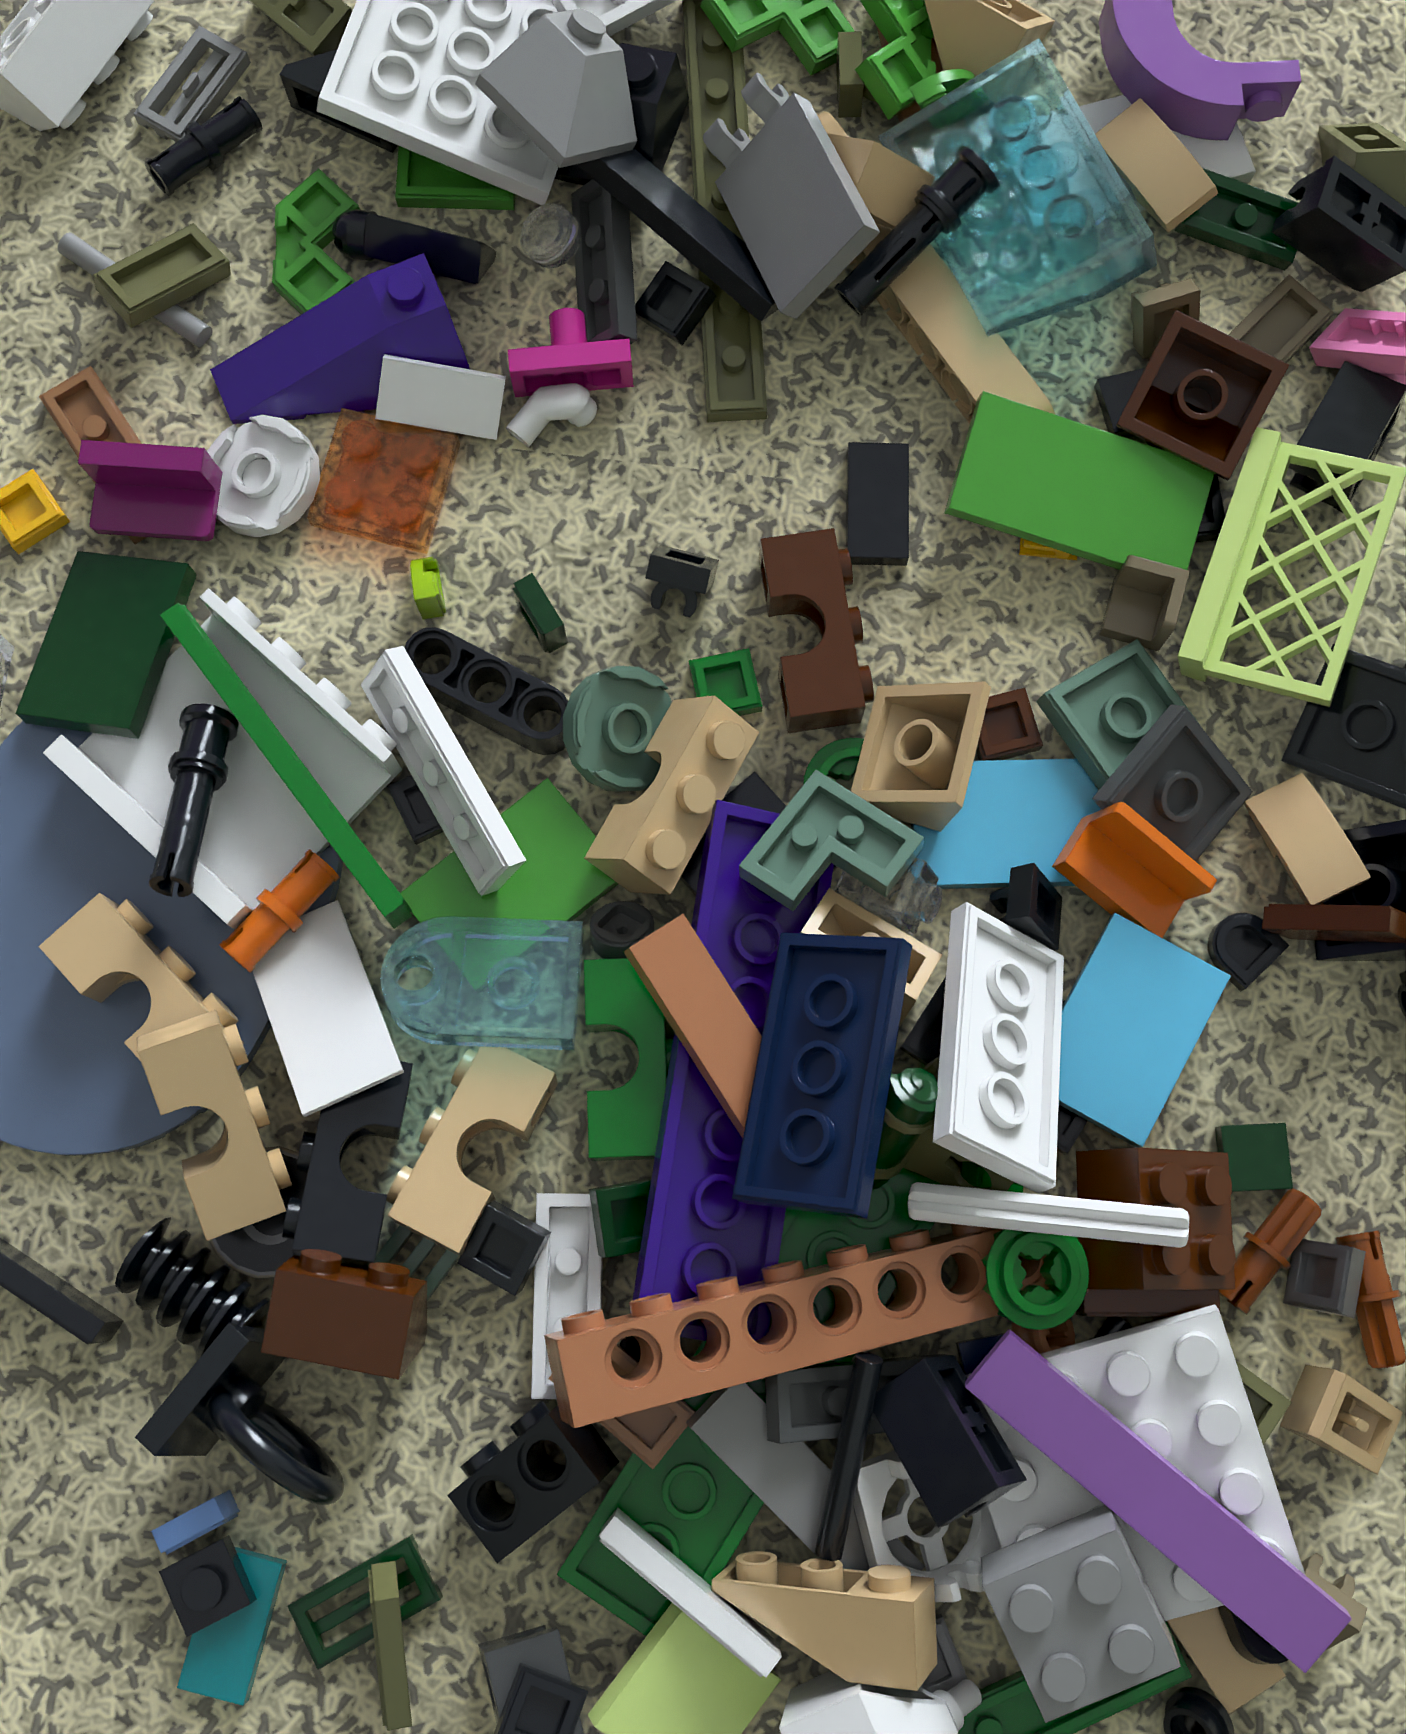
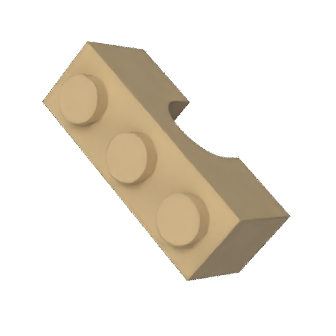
M715 695L673 700L644 751L661 765L657 776L639 798L628 804H616L613 806L584 859L630 893L671 895L710 824L715 801L723 800L759 732Z
M98 893L38 947L81 995L100 1003L126 983L143 981L151 997V1008L148 1018L124 1042L139 1060L140 1057L137 1052L138 1036L213 1010H217L223 1028L236 1024L239 1021L234 1013L214 993L211 992L204 999L189 983V980L196 975V972L175 949L169 945L161 952L146 935L154 928L153 924L130 900L126 899L119 905L103 894Z
M213 1010L138 1036L137 1052L160 1115L184 1107L200 1106L212 1110L224 1122L222 1135L213 1147L201 1154L181 1160L184 1181L206 1241L285 1212L286 1208L280 1190L292 1186V1182L280 1148L278 1147L266 1152L259 1128L271 1123L258 1086L244 1090L237 1066L248 1063L249 1060L236 1024L223 1028L217 1010Z
M486 1037L477 1052L468 1049L461 1058L451 1079V1084L458 1087L446 1110L440 1107H436L433 1110L419 1137V1142L426 1146L413 1169L405 1165L399 1171L387 1194V1202L393 1204L387 1215L395 1223L458 1256H462L486 1205L493 1200L496 1201L491 1191L469 1180L463 1172L462 1159L468 1143L478 1134L493 1129L507 1131L528 1142L558 1085L555 1072Z

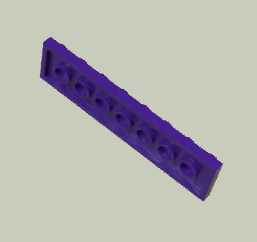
M716 800L713 805L710 824L705 834L691 926L762 1036L781 933H800L827 890L831 889L834 864L831 863L796 909L791 911L742 879L739 875V865L780 814ZM675 1032L632 1300L660 1293H670L672 1303L698 1297L697 1284L730 1276H737L739 1286L762 1281L764 1279L761 1269L778 1264L786 1208L749 1204L732 1199L743 1139ZM763 1302L751 1310L747 1320L748 1332L755 1341L763 1338L769 1331L771 1312ZM695 1319L684 1327L680 1337L706 1341V1328L699 1319Z

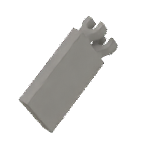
M756 73L741 90V94L747 105L765 123L764 127L750 141L747 134L740 128L731 135L724 121L717 118L704 133L703 141L710 152L726 168L715 183L780 313L797 319L868 246L880 231L810 101L794 92L789 96L788 92L780 84H777L771 90L763 76Z

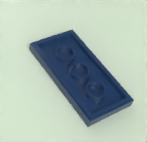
M781 933L732 1199L749 1204L863 1219L868 1218L912 945L905 939Z

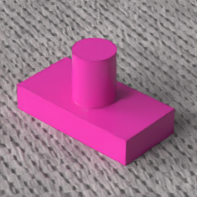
M561 308L549 315L551 346L508 349L509 372L515 397L531 396L542 386L577 383L589 391L634 387L629 338L587 342L585 314L576 308Z

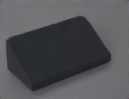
M371 213L365 218L364 255H368L370 258L397 264L424 253L433 274L472 284L480 282L496 258V251L474 239Z

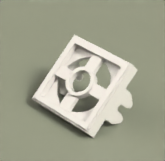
M896 1451L863 1461L853 1505L869 1569L879 1565H900L908 1568L911 1571V1576L934 1578L935 1602H957L962 1600L959 1588L983 1592L981 1557L1001 1549L988 1505L972 1514L973 1522L968 1541L957 1557L948 1563L942 1537L948 1530L949 1524L939 1528L936 1525L931 1532L919 1536L911 1530L908 1524L907 1514L909 1507L916 1498L920 1497V1494ZM897 1478L903 1479L906 1492L898 1501L896 1513L882 1517V1510L888 1490ZM905 1536L908 1540L919 1543L926 1571H920L903 1565L891 1553L886 1542Z

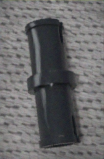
M238 96L234 99L233 103L200 125L194 121L184 129L185 136L155 158L145 162L146 169L157 186L168 196H171L176 189L207 167L215 170L224 163L223 156L253 134L262 131V124L250 104L244 98L242 99L241 96Z

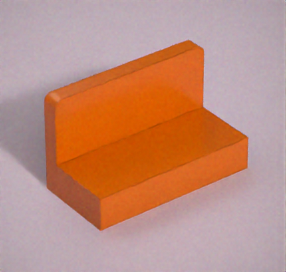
M1117 802L1083 817L1052 865L1054 869L1109 914L1117 913L1161 938L1165 935L1183 902L1210 893L1217 882L1213 875L1124 802Z

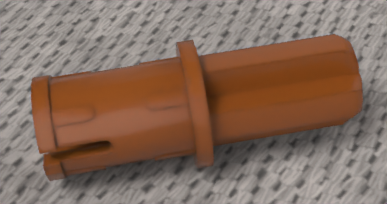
M1294 1188L1288 1190L1254 1235L1246 1232L1243 1236L1247 1244L1236 1256L1234 1265L1235 1290H1219V1295L1226 1297L1229 1303L1247 1315L1251 1310L1252 1304L1279 1269L1288 1270L1291 1267V1264L1287 1261L1288 1257L1321 1216L1322 1210L1318 1204L1299 1190Z
M1379 1230L1336 1237L1335 1240L1338 1245L1366 1251L1356 1314L1368 1364L1376 1369L1402 1365L1406 1360V1353L1392 1298L1400 1297L1399 1290L1392 1289L1383 1256Z

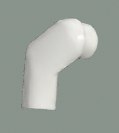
M577 383L542 386L531 395L507 425L506 429L512 436L529 447L549 421L568 420L577 427L588 425L596 416L597 405L590 397L589 390Z

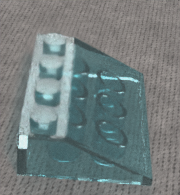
M1039 38L878 136L882 146L935 176V181L956 161L954 153L962 145L969 147L980 156L996 175L1000 186L992 194L985 192L960 217L962 225L955 232H950L949 234L941 232L934 239L987 336L1103 297L1157 266L1154 235Z

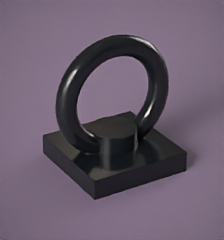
M228 1323L135 1436L154 1456H206L219 1439L222 1441L227 1440L245 1459L271 1480L294 1495L314 1504L329 1505L335 1503L340 1499L344 1491L342 1475L331 1458L297 1425L264 1402L267 1392L262 1386L286 1358L261 1352L265 1329Z

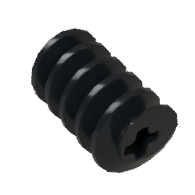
M171 1217L165 1218L146 1232L132 1247L117 1273L115 1285L121 1293H131L138 1289L135 1301L142 1310H150L159 1305L156 1320L162 1327H170L180 1322L176 1336L182 1344H190L201 1338L197 1349V1355L200 1358L228 1323L256 1327L269 1309L270 1299L266 1297L248 1308L244 1302L252 1284L246 1280L230 1291L225 1289L224 1285L231 1267L226 1263L210 1274H207L204 1271V1267L211 1254V1250L204 1247L190 1257H187L183 1253L191 1238V1233L187 1230L182 1231L168 1241L163 1236L169 1226Z

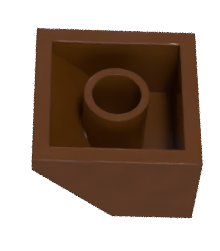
M1176 310L1148 360L1116 426L1228 481L1284 377L1289 364Z
M305 1249L301 1251L300 1256L293 1255L276 1269L261 1348L262 1353L399 1380L424 1346L427 1334V1281L410 1278V1270L408 1268L391 1263L375 1262L370 1263L368 1269L341 1264L342 1256L337 1253L319 1249Z

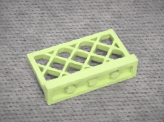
M1257 427L1178 653L1181 675L1206 682L1207 676L1330 707L1406 479V468L1281 442V432ZM1291 463L1316 469L1325 484L1294 500L1283 482ZM1332 472L1343 475L1335 479ZM1362 479L1388 484L1383 501L1357 514L1343 492V489ZM1333 495L1347 520L1316 536L1301 511ZM1279 496L1285 506L1274 511ZM1292 516L1306 541L1275 557L1264 540L1267 529ZM1377 519L1372 535H1370L1365 524ZM1355 531L1366 548L1364 559L1338 572L1323 546ZM1260 552L1266 562L1254 568ZM1314 552L1328 577L1296 593L1282 568ZM1273 573L1287 599L1255 614L1245 597L1248 585ZM1358 576L1351 593L1345 582ZM1336 588L1347 606L1345 616L1319 630L1305 608L1304 603ZM1241 608L1246 620L1235 625ZM1294 609L1309 635L1277 651L1262 625ZM1254 630L1268 654L1267 657L1248 667L1223 662L1229 642ZM1338 634L1332 652L1325 640ZM1316 645L1328 665L1322 685L1319 686L1293 679L1284 661ZM1275 666L1279 675L1267 673L1264 671Z

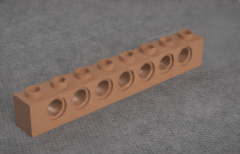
M951 1224L952 1233L930 1238L928 1229L912 1230L888 1237L891 1247L889 1249L868 1254L866 1244H859L826 1252L828 1264L805 1270L802 1260L788 1261L764 1267L761 1269L764 1279L762 1281L739 1286L737 1276L724 1277L697 1284L698 1297L672 1303L670 1293H660L630 1301V1314L605 1320L603 1310L599 1309L564 1317L561 1319L562 1331L544 1335L561 1420L573 1428H578L999 1316L997 1314L999 1309L994 1304L991 1296L983 1290L987 1280L986 1267L981 1259L989 1254L991 1246L995 1241L993 1234L1004 1229ZM951 1255L957 1262L959 1274L955 1285L948 1290L941 1279V1268L944 1261ZM1046 1255L1039 1260H1027L1019 1256V1259L1022 1261L1021 1266L1027 1273L1022 1281L1023 1287L1020 1290H1023L1029 1284L1049 1289L1044 1284L1045 1279L1039 1272L1041 1266L1045 1263L1043 1258ZM887 1271H891L896 1278L898 1289L895 1299L885 1307L878 1296V1284L881 1277ZM827 1286L834 1295L835 1309L832 1316L826 1322L820 1323L814 1315L813 1302L817 1293ZM763 1302L771 1312L772 1323L768 1333L763 1338L755 1341L748 1332L747 1320L751 1310ZM699 1319L706 1328V1344L699 1354L687 1358L680 1347L681 1332L689 1322ZM633 1336L639 1343L641 1350L639 1363L630 1373L617 1375L611 1363L612 1351L621 1339Z

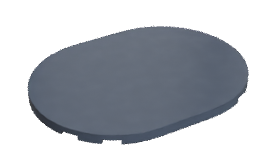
M22 721L0 745V1140L32 1151L65 1156L122 1152L164 1138L166 1134L186 1124L195 1116L206 1112L208 1109L200 1106H189L160 1115L142 1063L124 1043L145 1023L150 1012L151 997L143 981H134L122 985L100 1003L81 995L38 947L98 893L103 894L119 905L126 899L130 900L153 924L154 928L146 935L161 952L170 945L196 972V975L189 980V983L205 999L211 992L214 993L234 1013L239 1020L236 1026L241 1040L244 1042L243 1046L249 1060L248 1063L237 1066L239 1076L244 1073L271 1028V1023L253 971L249 973L219 946L223 940L225 941L234 929L227 925L193 892L189 896L178 897V882L174 884L172 897L153 890L149 886V879L153 873L156 858L43 754L61 734L78 748L92 733L26 724ZM329 845L320 854V857L341 878L343 861L333 847ZM340 878L333 882L304 914L334 902L338 893Z

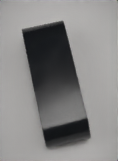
M423 628L415 632L407 640L405 650L436 702L534 753L553 755L566 748L563 742V714L568 700L557 688L440 628ZM443 654L451 658L445 670L437 674H427L421 671L425 660L433 655ZM497 682L506 687L504 694L494 702L483 703L474 698L476 691L486 683ZM543 710L554 711L561 716L557 726L547 732H538L528 726L530 719L536 713Z

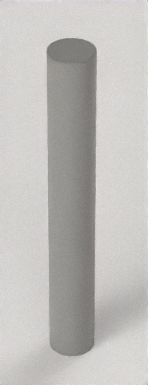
M66 233L58 243V252L92 276L115 264L113 260L73 233ZM178 304L154 316V318L199 348L212 335V328Z

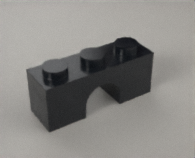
M400 1061L404 1073L322 1109L316 1133L304 1131L296 1171L308 1173L303 1198L290 1197L282 1233L283 1238L294 1239L292 1246L293 1255L300 1256L301 1251L305 1249H319L341 1255V1264L368 1269L370 1263H375L387 1204V1194L364 1191L353 1186L343 1175L340 1165L346 1150L359 1139L369 1136H380L399 1140L413 1063Z

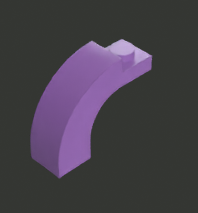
M1105 0L1099 18V29L1103 56L1114 82L1131 104L1141 98L1170 130L1195 138L1228 140L1238 119L1247 118L1251 121L1261 122L1274 117H1284L1301 83L1299 60L1240 63L1216 60L1200 53L1182 36L1175 22L1172 0Z

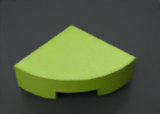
M433 556L411 560L410 570L413 595L422 619L444 616L446 607L438 561Z

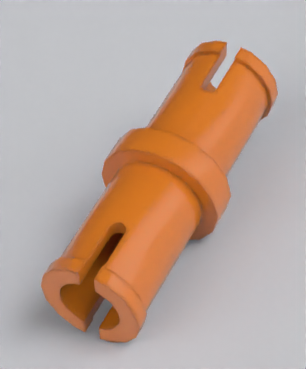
M308 849L304 854L305 856L271 892L264 889L256 897L260 904L225 941L223 940L219 944L228 955L249 973L255 969L254 966L288 930L295 933L301 927L303 922L300 917L333 882L340 878L337 872L320 856L313 853L312 850Z

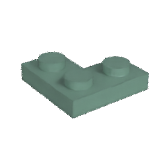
M815 770L739 865V875L742 879L791 911L796 909L831 863L879 894L887 897L922 851L924 837L818 770Z

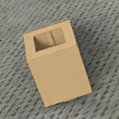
M750 1551L739 1554L731 1564L712 1579L713 1592L847 1682L918 1691L938 1664L934 1578L911 1576V1571L904 1566L879 1565L870 1568L868 1571L843 1569V1563L839 1560L827 1561L822 1558H813L801 1564L777 1562V1556L773 1553Z

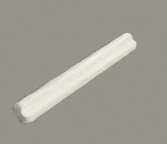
M919 1182L911 1185L908 1196L909 1217L919 1221L1178 1248L1186 1246L1189 1236L1190 1217L1188 1212L1182 1208Z

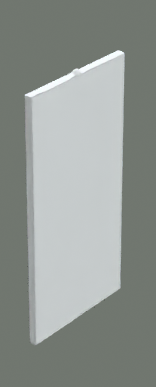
M338 900L300 917L303 922L301 927L295 933L288 930L254 966L255 969L253 970L293 1090L304 1117L404 1073Z

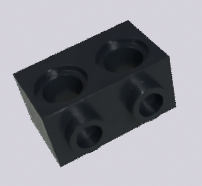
M543 1401L539 1402L510 1426L517 1438L502 1451L492 1440L460 1466L468 1478L447 1495L497 1564L599 1484L620 1462L592 1424L573 1428L563 1422L558 1405L550 1411ZM545 1440L552 1441L560 1446L566 1458V1465L558 1464L548 1456L544 1445ZM495 1481L503 1482L511 1489L515 1498V1504H510L500 1497Z

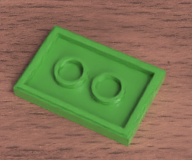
M548 778L500 814L526 861L499 890L481 896L457 854L453 851L400 893L412 909V914L478 996L618 885L617 882L584 859L596 836Z

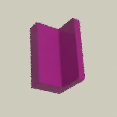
M81 440L78 464L96 482L89 525L97 534L210 541L213 539L223 472L205 448Z

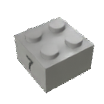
M1106 1505L981 1557L982 1587L1045 1723L1181 1667L1165 1620L1114 1512Z

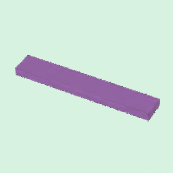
M1008 1329L966 1379V1389L1304 1673L1311 1668L1352 1620L1350 1614L1342 1605L1012 1330Z

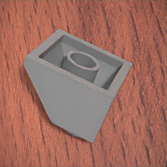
M583 9L542 15L479 74L475 83L559 168L633 150L637 142L623 49L605 33L606 27L597 16Z

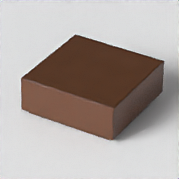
M1021 688L989 696L976 749L979 761L1004 760L1039 751L1043 743L1026 689Z

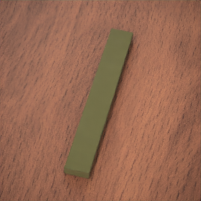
M682 0L694 200L745 242L715 183L726 168L710 152L703 141L704 133L717 118L724 121L731 135L740 128L749 137L747 103L741 94V90L746 86L744 51L741 48L733 53L701 9L702 0ZM698 269L699 281L709 286L717 296L701 319L707 422L767 419L761 320L756 319Z

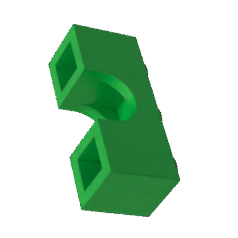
M628 958L584 960L585 1025L588 1031L623 1034L636 1045L639 1051L637 1070L626 1084L613 1090L587 1091L589 1159L591 1161L655 1159L673 1039H666L665 1016Z

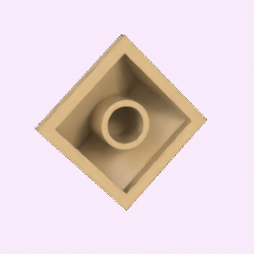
M985 681L877 686L851 792L895 819L941 832L963 807L991 686Z

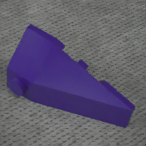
M423 253L364 276L213 367L210 371L232 424H244L252 422L249 418L258 415L296 420L304 419L307 415L344 412L345 416L365 414V410H376L384 354L470 369L445 300Z

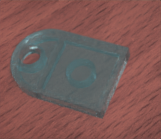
M456 916L438 917L423 921L399 936L384 958L380 981L389 1014L404 1032L420 1041L431 1044L574 1050L584 938L583 921ZM421 967L433 973L431 981L425 987L418 990H406L397 984L400 976L411 968Z

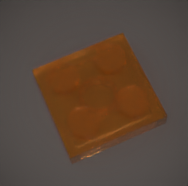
M341 408L321 471L320 482L307 516L310 525L428 554L459 451L460 441L458 436L424 427L375 419L376 416Z

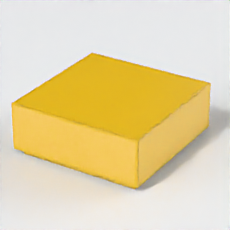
M34 469L29 470L0 489V530L18 555L70 522Z

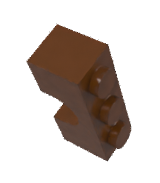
M834 528L760 539L759 565L768 617L786 614L803 616L817 627L821 635V641L812 650L802 654L780 657L778 679L787 732L795 733L861 723L866 707L865 703L874 701V690L869 666L858 665L855 644L863 643V626L858 606L848 608L845 586L853 584L852 563L848 548L838 549Z

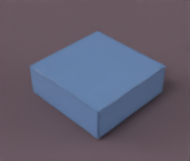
M228 1490L151 1532L160 1552L169 1554L238 1517L237 1513L240 1510L231 1491Z

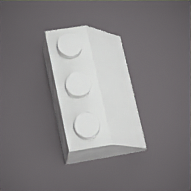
M28 0L0 36V109L38 131L59 126L63 129L68 128L85 109L86 102L81 99V96L91 83L101 84L119 64L120 59L114 54L126 38L129 41L136 39L149 25L153 15L148 11V8L154 0Z

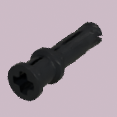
M962 145L954 153L956 161L931 186L924 184L917 191V196L914 198L917 205L840 284L838 283L834 287L837 294L855 313L862 316L868 306L907 269L941 232L945 234L955 232L962 225L960 217L985 192L992 194L1000 186L996 175L990 167L969 147Z
M192 704L185 707L180 715L179 726L183 730L179 751L170 757L168 772L174 782V787L153 873L149 879V886L156 892L172 897L175 882L179 883L178 897L189 896L193 892L194 876L213 793L219 790L227 781L228 766L224 760L228 742L237 736L239 722L232 713L216 705Z

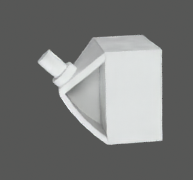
M829 1671L790 1689L779 1729L781 1734H958V1731L963 1727L964 1717L981 1704L982 1696L976 1684L968 1679L962 1680L947 1692L936 1690L930 1693L921 1687L918 1691L851 1683Z

